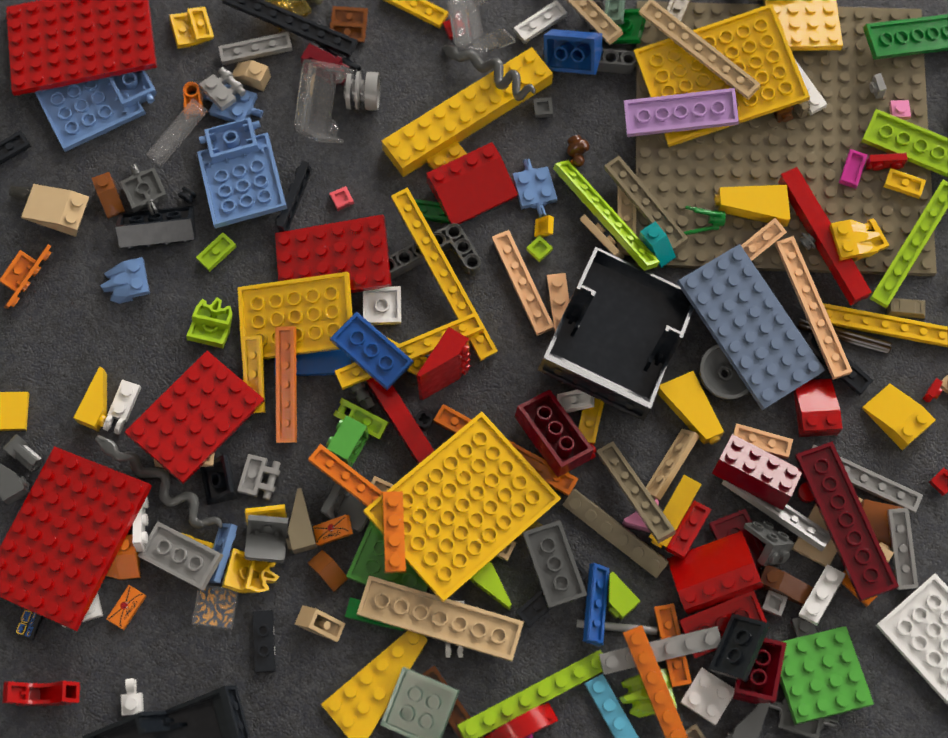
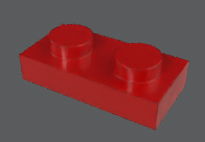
M907 153L869 155L865 163L866 170L901 169L908 160Z

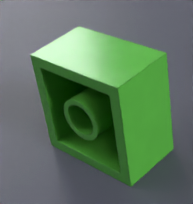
M346 415L344 420L341 419L337 424V432L334 437L331 436L328 439L326 447L352 468L369 439V433L366 425Z

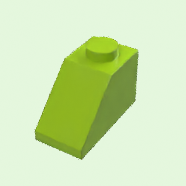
M611 572L608 580V611L614 618L617 619L619 617L620 620H623L639 605L640 600L614 572Z

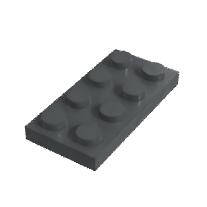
M561 520L523 532V537L548 609L587 597Z

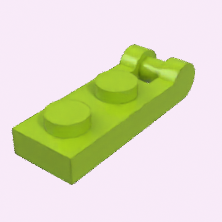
M341 398L340 406L333 415L344 420L346 417L344 413L348 407L352 409L349 417L366 425L370 435L381 439L389 422Z

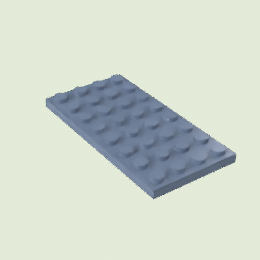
M740 244L677 281V284L761 410L769 407L825 371Z

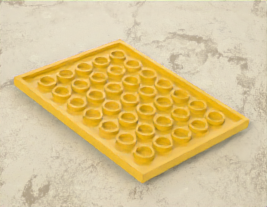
M773 4L692 30L761 84V87L749 100L735 90L739 124L810 100L809 93ZM670 38L634 50L650 97L732 88ZM731 126L664 133L668 147Z
M483 412L479 413L386 491H403L405 560L442 602L447 600L561 499ZM381 495L364 509L363 513L383 534Z

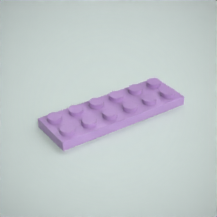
M735 88L624 100L627 137L739 125Z

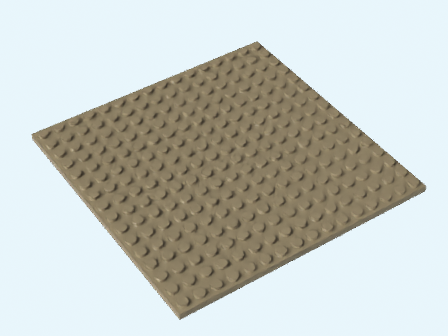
M637 1L636 9H641L648 1ZM655 1V2H657L659 5H661L664 9H667V7H668V5H669V3H670V2ZM690 2L682 23L691 30H695L763 7L764 4ZM837 7L843 42L842 50L792 51L795 60L827 103L826 108L811 116L808 113L802 119L793 110V119L788 122H777L774 113H770L668 147L664 133L636 136L635 175L679 228L686 232L712 226V224L708 223V215L687 210L685 206L718 211V205H715L714 196L718 193L719 187L779 185L778 182L782 173L798 167L831 223L850 219L865 224L872 218L876 220L889 243V247L854 263L861 274L885 275L932 198L931 170L909 161L905 163L903 168L898 169V171L926 180L920 199L884 187L890 168L880 171L866 170L865 164L856 189L839 184V180L850 149L867 154V159L869 155L889 154L861 141L876 109L890 114V101L909 100L911 117L905 121L928 130L924 54L873 60L863 30V26L869 23L922 17V9ZM646 20L641 41L636 44V49L668 39L669 37ZM636 60V99L650 98ZM881 73L887 90L883 98L875 99L874 93L870 91L869 84L875 74ZM789 202L790 221L787 227H783L787 233L777 241L794 236L809 272L831 273L817 248L814 249L812 247L808 251L798 240L802 237V232L805 235L808 233ZM636 208V235L639 238L640 231L649 226L650 223ZM726 214L725 225L719 226V230L686 235L688 241L674 250L676 258L662 268L698 269L738 244L742 245L768 223ZM934 231L907 275L935 276L937 274ZM775 243L752 261L758 271L786 272Z

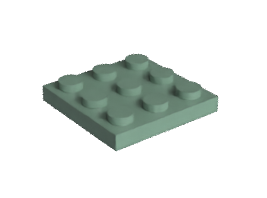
M402 667L380 725L408 738H442L460 690L409 668Z

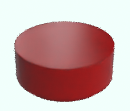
M803 483L797 492L799 499L805 503L813 502L814 498L807 483Z

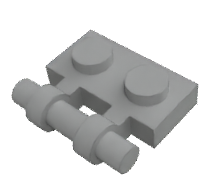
M224 67L218 71L221 75L220 78L213 74L199 83L200 88L221 111L237 102L234 95L238 93L240 96H244L246 94L243 85L233 78V74ZM229 83L231 88L227 89L225 84Z
M248 454L237 489L238 493L257 497L259 490L264 491L263 499L270 500L271 494L274 493L276 488L274 484L276 478L279 477L281 463L273 461L272 467L266 466L267 458ZM264 473L269 474L267 484L261 483Z

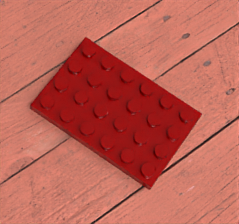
M383 214L275 233L278 281L348 272L350 275L351 293L391 287L386 223Z
M206 351L125 431V434L184 484L261 406L264 398L210 352Z

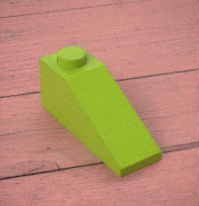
M489 562L469 580L507 610H510L512 604L493 564Z

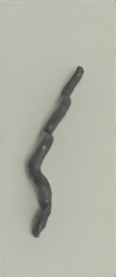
M453 45L443 46L446 56L459 63L470 60L478 72L486 73L494 69V83L498 89H507L512 82V94L515 100H523L530 91L533 94L535 93V88L532 84H527L522 90L520 89L521 78L517 70L508 71L503 78L504 66L499 58L483 62L479 54L473 50H465L459 53L458 48Z
M100 435L95 438L99 448L115 461H130L131 469L135 476L139 478H160L159 497L161 503L173 507L188 501L190 505L188 521L192 527L202 529L213 524H217L220 529L223 527L222 520L219 517H209L203 520L197 518L199 500L195 493L186 491L177 496L170 497L171 478L165 469L157 467L144 468L140 456L135 452H120L117 444L112 440Z

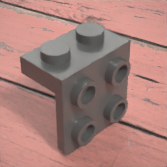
M335 483L327 500L323 503L321 512L330 520L345 514L349 515L352 529L358 532L363 530L369 519L363 513L367 506L339 484Z
M248 514L244 558L252 561L283 563L285 560L288 518Z
M768 521L745 523L744 528L766 544L758 559L760 564L763 566L781 564L789 559L794 542L789 540L787 534L774 529V525Z

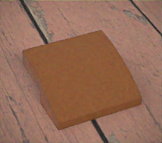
M332 6L330 29L352 37L358 42L365 43L368 8Z
M864 499L862 507L878 542L892 548L887 510L903 507Z

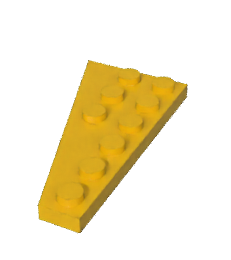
M406 631L321 704L348 738H369L386 711L402 667L411 669L428 642L424 635Z

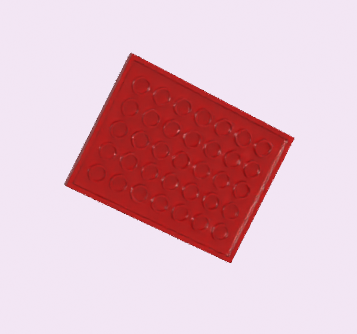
M38 0L6 7L11 86L14 96L157 68L149 0Z
M54 446L0 546V598L78 631L152 485Z

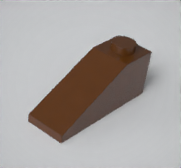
M770 565L764 566L760 573L764 587L759 589L764 591L770 590L788 597V601L804 606L813 590V587Z

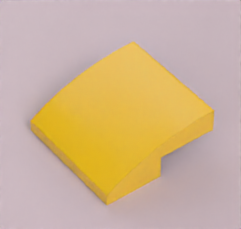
M205 7L189 8L187 13L169 15L177 49L201 44L214 38Z

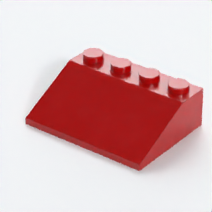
M493 142L427 173V183L450 224L456 223L459 225L518 196L502 157Z
M448 327L417 373L419 397L421 400L430 397L459 380L463 374L466 375L471 367L469 365L471 361L469 338Z
M742 531L689 550L684 560L677 556L667 559L680 600L688 615L764 587Z

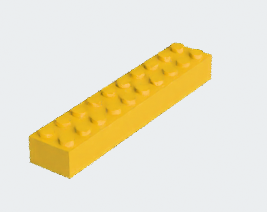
M531 47L503 65V78L508 71L517 70L521 78L520 89L522 90L527 84H532L535 88L534 94L530 91L523 100H515L512 94V82L507 89H498L495 86L494 71L383 139V151L400 174L405 177L427 163V159L455 141L459 143L550 86L553 73L536 51Z

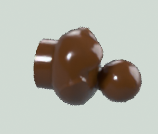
M575 135L567 140V154L573 157L570 162L574 166L581 167L585 162L582 154L589 151V143L587 140L582 139L580 135Z

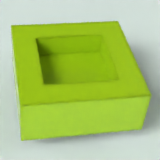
M539 235L526 247V250L540 263L553 251V247Z

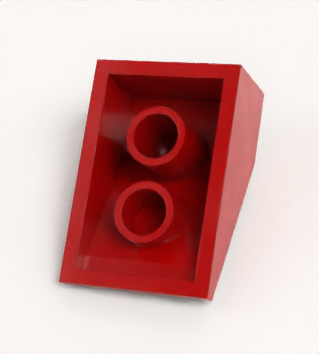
M832 379L810 380L794 390L799 437L838 435L843 429L841 411Z

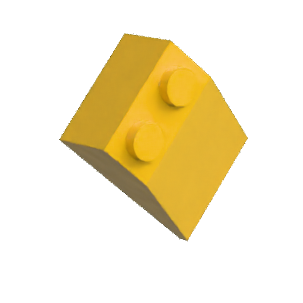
M890 383L862 407L901 450H904L936 421L922 405Z

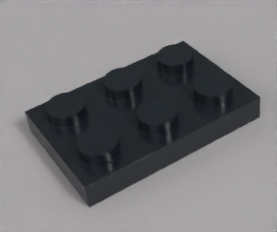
M732 613L709 669L712 672L747 682L770 625L763 621Z

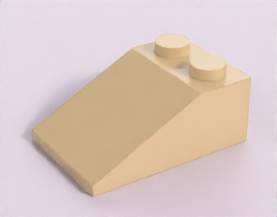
M33 184L21 218L76 237L89 197L71 190Z

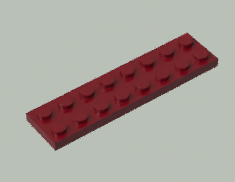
M833 441L796 454L795 458L800 469L803 471L802 474L859 601L861 602L897 589L899 585Z

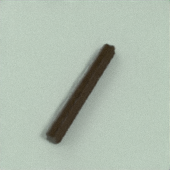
M801 318L798 322V329L812 332L808 320ZM833 327L838 339L884 353L891 351L892 344L890 342Z

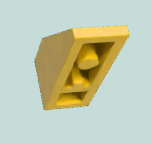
M100 366L74 416L77 423L96 431L103 427L107 417V373Z

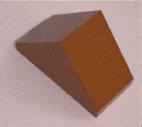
M323 550L308 562V565L333 592L348 580L342 569Z

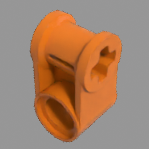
M195 82L186 83L183 87L185 118L189 119L190 116L198 115L204 117V105L198 84ZM196 91L195 94L189 95L190 92Z

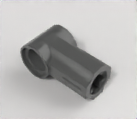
M17 434L3 447L15 460H19L31 472L36 470L43 461Z

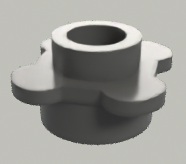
M802 232V237L798 239L808 251L812 247L815 249V239L809 233L805 235Z

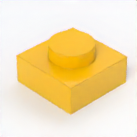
M547 215L535 219L534 237L537 238L540 235L544 238L553 235L554 217Z

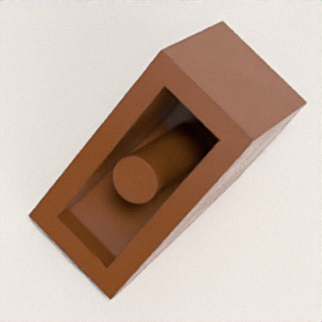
M110 172L93 177V184L107 218L124 213L125 209Z

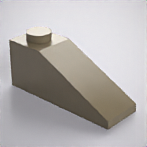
M298 488L288 527L289 537L286 538L288 549H292L294 554L317 548L302 488Z

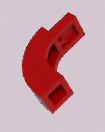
M7 681L3 684L2 703L16 704L18 706H57L79 703L80 682L23 683Z
M548 702L514 718L488 734L485 738H527L559 720Z

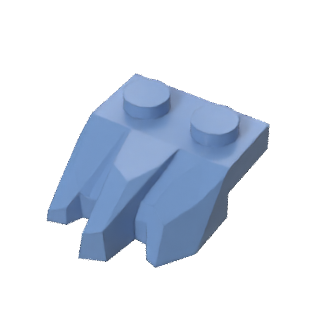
M143 257L126 260L104 273L106 278L110 280L100 285L104 292H113L110 301L116 303L133 301V297L150 294Z

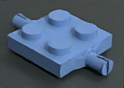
M225 84L227 89L231 88V85ZM245 90L246 94L244 96H240L238 93L234 95L237 102L223 111L213 102L209 114L229 122L248 118L250 115L261 118L263 110L254 108L257 93ZM204 94L203 99L212 101L206 94Z
M530 159L523 160L525 170L513 173L512 179L518 193L521 209L537 208L539 218L546 216L544 206L557 202V195L548 166L537 169L532 168Z

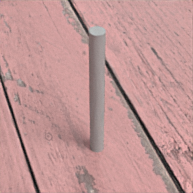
M577 619L576 627L584 628L585 620ZM605 622L604 630L625 632L640 625ZM643 626L646 634L657 635L658 627Z

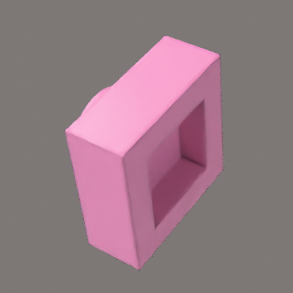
M909 100L890 101V115L903 120L910 119Z

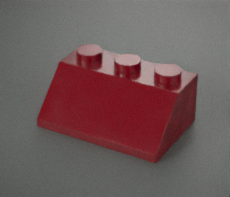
M768 638L764 639L747 682L736 680L733 699L753 704L776 702L786 642Z

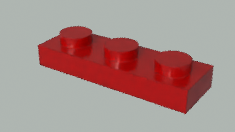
M694 500L678 526L676 534L673 535L667 545L666 551L684 560L711 513V509Z

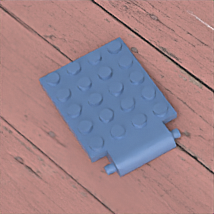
M145 70L35 92L65 152L145 115L146 112L141 104L146 101L153 103V97L157 93Z
M250 117L205 129V135L199 137L200 144L207 143L209 148L198 151L197 154L215 229L287 209L269 134L267 132L256 135L254 129L261 128L260 122H252Z

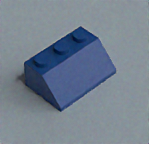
M551 29L544 34V63L551 71L596 74L603 51L602 33Z

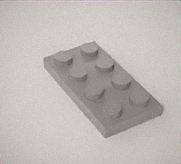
M158 521L148 537L145 551L138 554V557L203 591L224 556Z

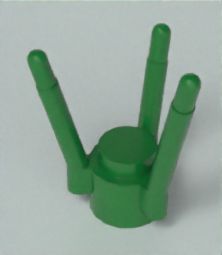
M685 206L687 210L708 215V223L712 224V226L684 232L685 235L719 230V226L725 225V211H712Z

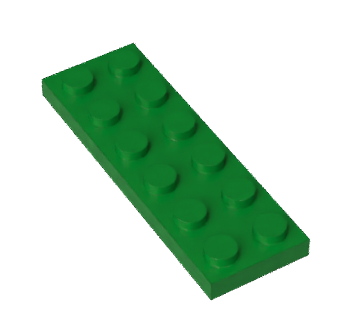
M948 14L869 23L863 26L873 60L948 51Z

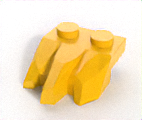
M850 219L830 224L840 260L855 257L856 259L867 258L879 252L878 248L872 243L880 240L881 235L879 232L868 231V225Z
M233 548L230 553L222 587L239 593H260L269 590V586L266 583L273 584L279 578L278 575L269 569L273 568L277 562L246 560L244 558V551Z

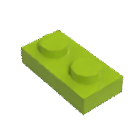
M222 232L196 256V259L210 272L237 246Z

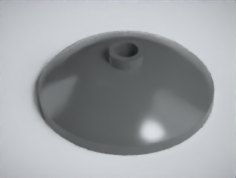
M718 344L705 352L700 361L699 374L703 385L711 394L721 399L733 400L749 392ZM721 372H724L726 377H722Z

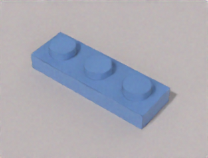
M222 523L223 527L218 529L212 549L224 556L209 583H220L224 576V569L230 557V550L238 527L234 524Z

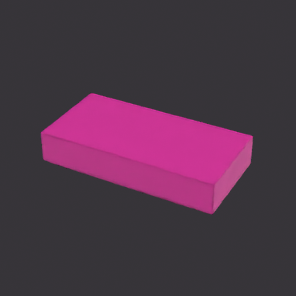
M852 149L849 150L839 184L857 188L868 156L867 154Z

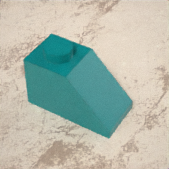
M656 221L640 231L639 239L660 261L658 264L660 268L676 258L667 235Z

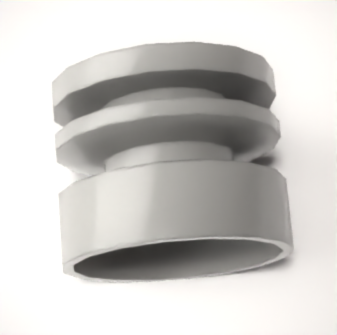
M347 71L344 82L346 109H352L353 101H355L356 110H359L361 102H364L366 110L378 111L380 101L379 72H367L365 80H362L360 71L356 72L355 79L353 71Z

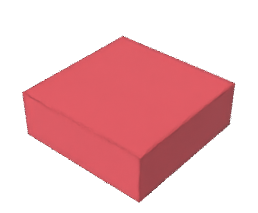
M346 186L329 193L337 211L354 204Z

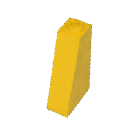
M787 185L719 187L718 193L714 196L715 205H718V211H725L726 214L769 223L776 218L783 227H787L789 224L790 210Z
M694 371L659 386L658 395L691 431L696 432L700 436L698 439L704 445L709 442L710 444H715L721 440L724 431Z
M683 475L663 511L675 531L702 485L686 475ZM652 533L649 536L652 539L651 543L660 548L663 545L667 547L673 537L671 536L658 543Z

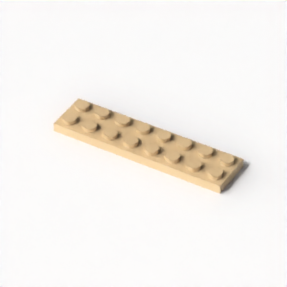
M370 575L357 611V615L511 662L513 661L524 621L450 599L442 602L437 595Z

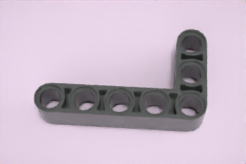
M593 0L605 12L606 0ZM587 23V30H586V32H594V33H597V32ZM603 48L597 71L630 74L635 70L637 59L635 53L626 50Z
M452 223L433 233L436 240L442 242L440 245L442 251L446 252L451 249L467 275L475 276L480 272V257L460 225ZM457 233L458 236L452 237L450 234ZM416 243L389 256V266L393 268L390 271L391 280L426 262L423 255L417 253L419 248ZM462 247L468 249L465 252L459 251V249ZM408 258L409 261L403 263L401 262V259ZM469 263L477 264L475 267L468 266Z

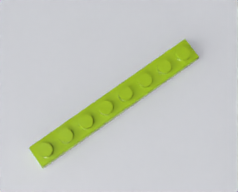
M569 160L558 162L554 165L553 169L559 177L563 179L644 271L658 266L660 261Z
M942 180L870 297V300L884 308H887L948 208L947 181Z
M598 650L458 724L459 732L463 738H480L523 713L603 672L598 655L602 651Z

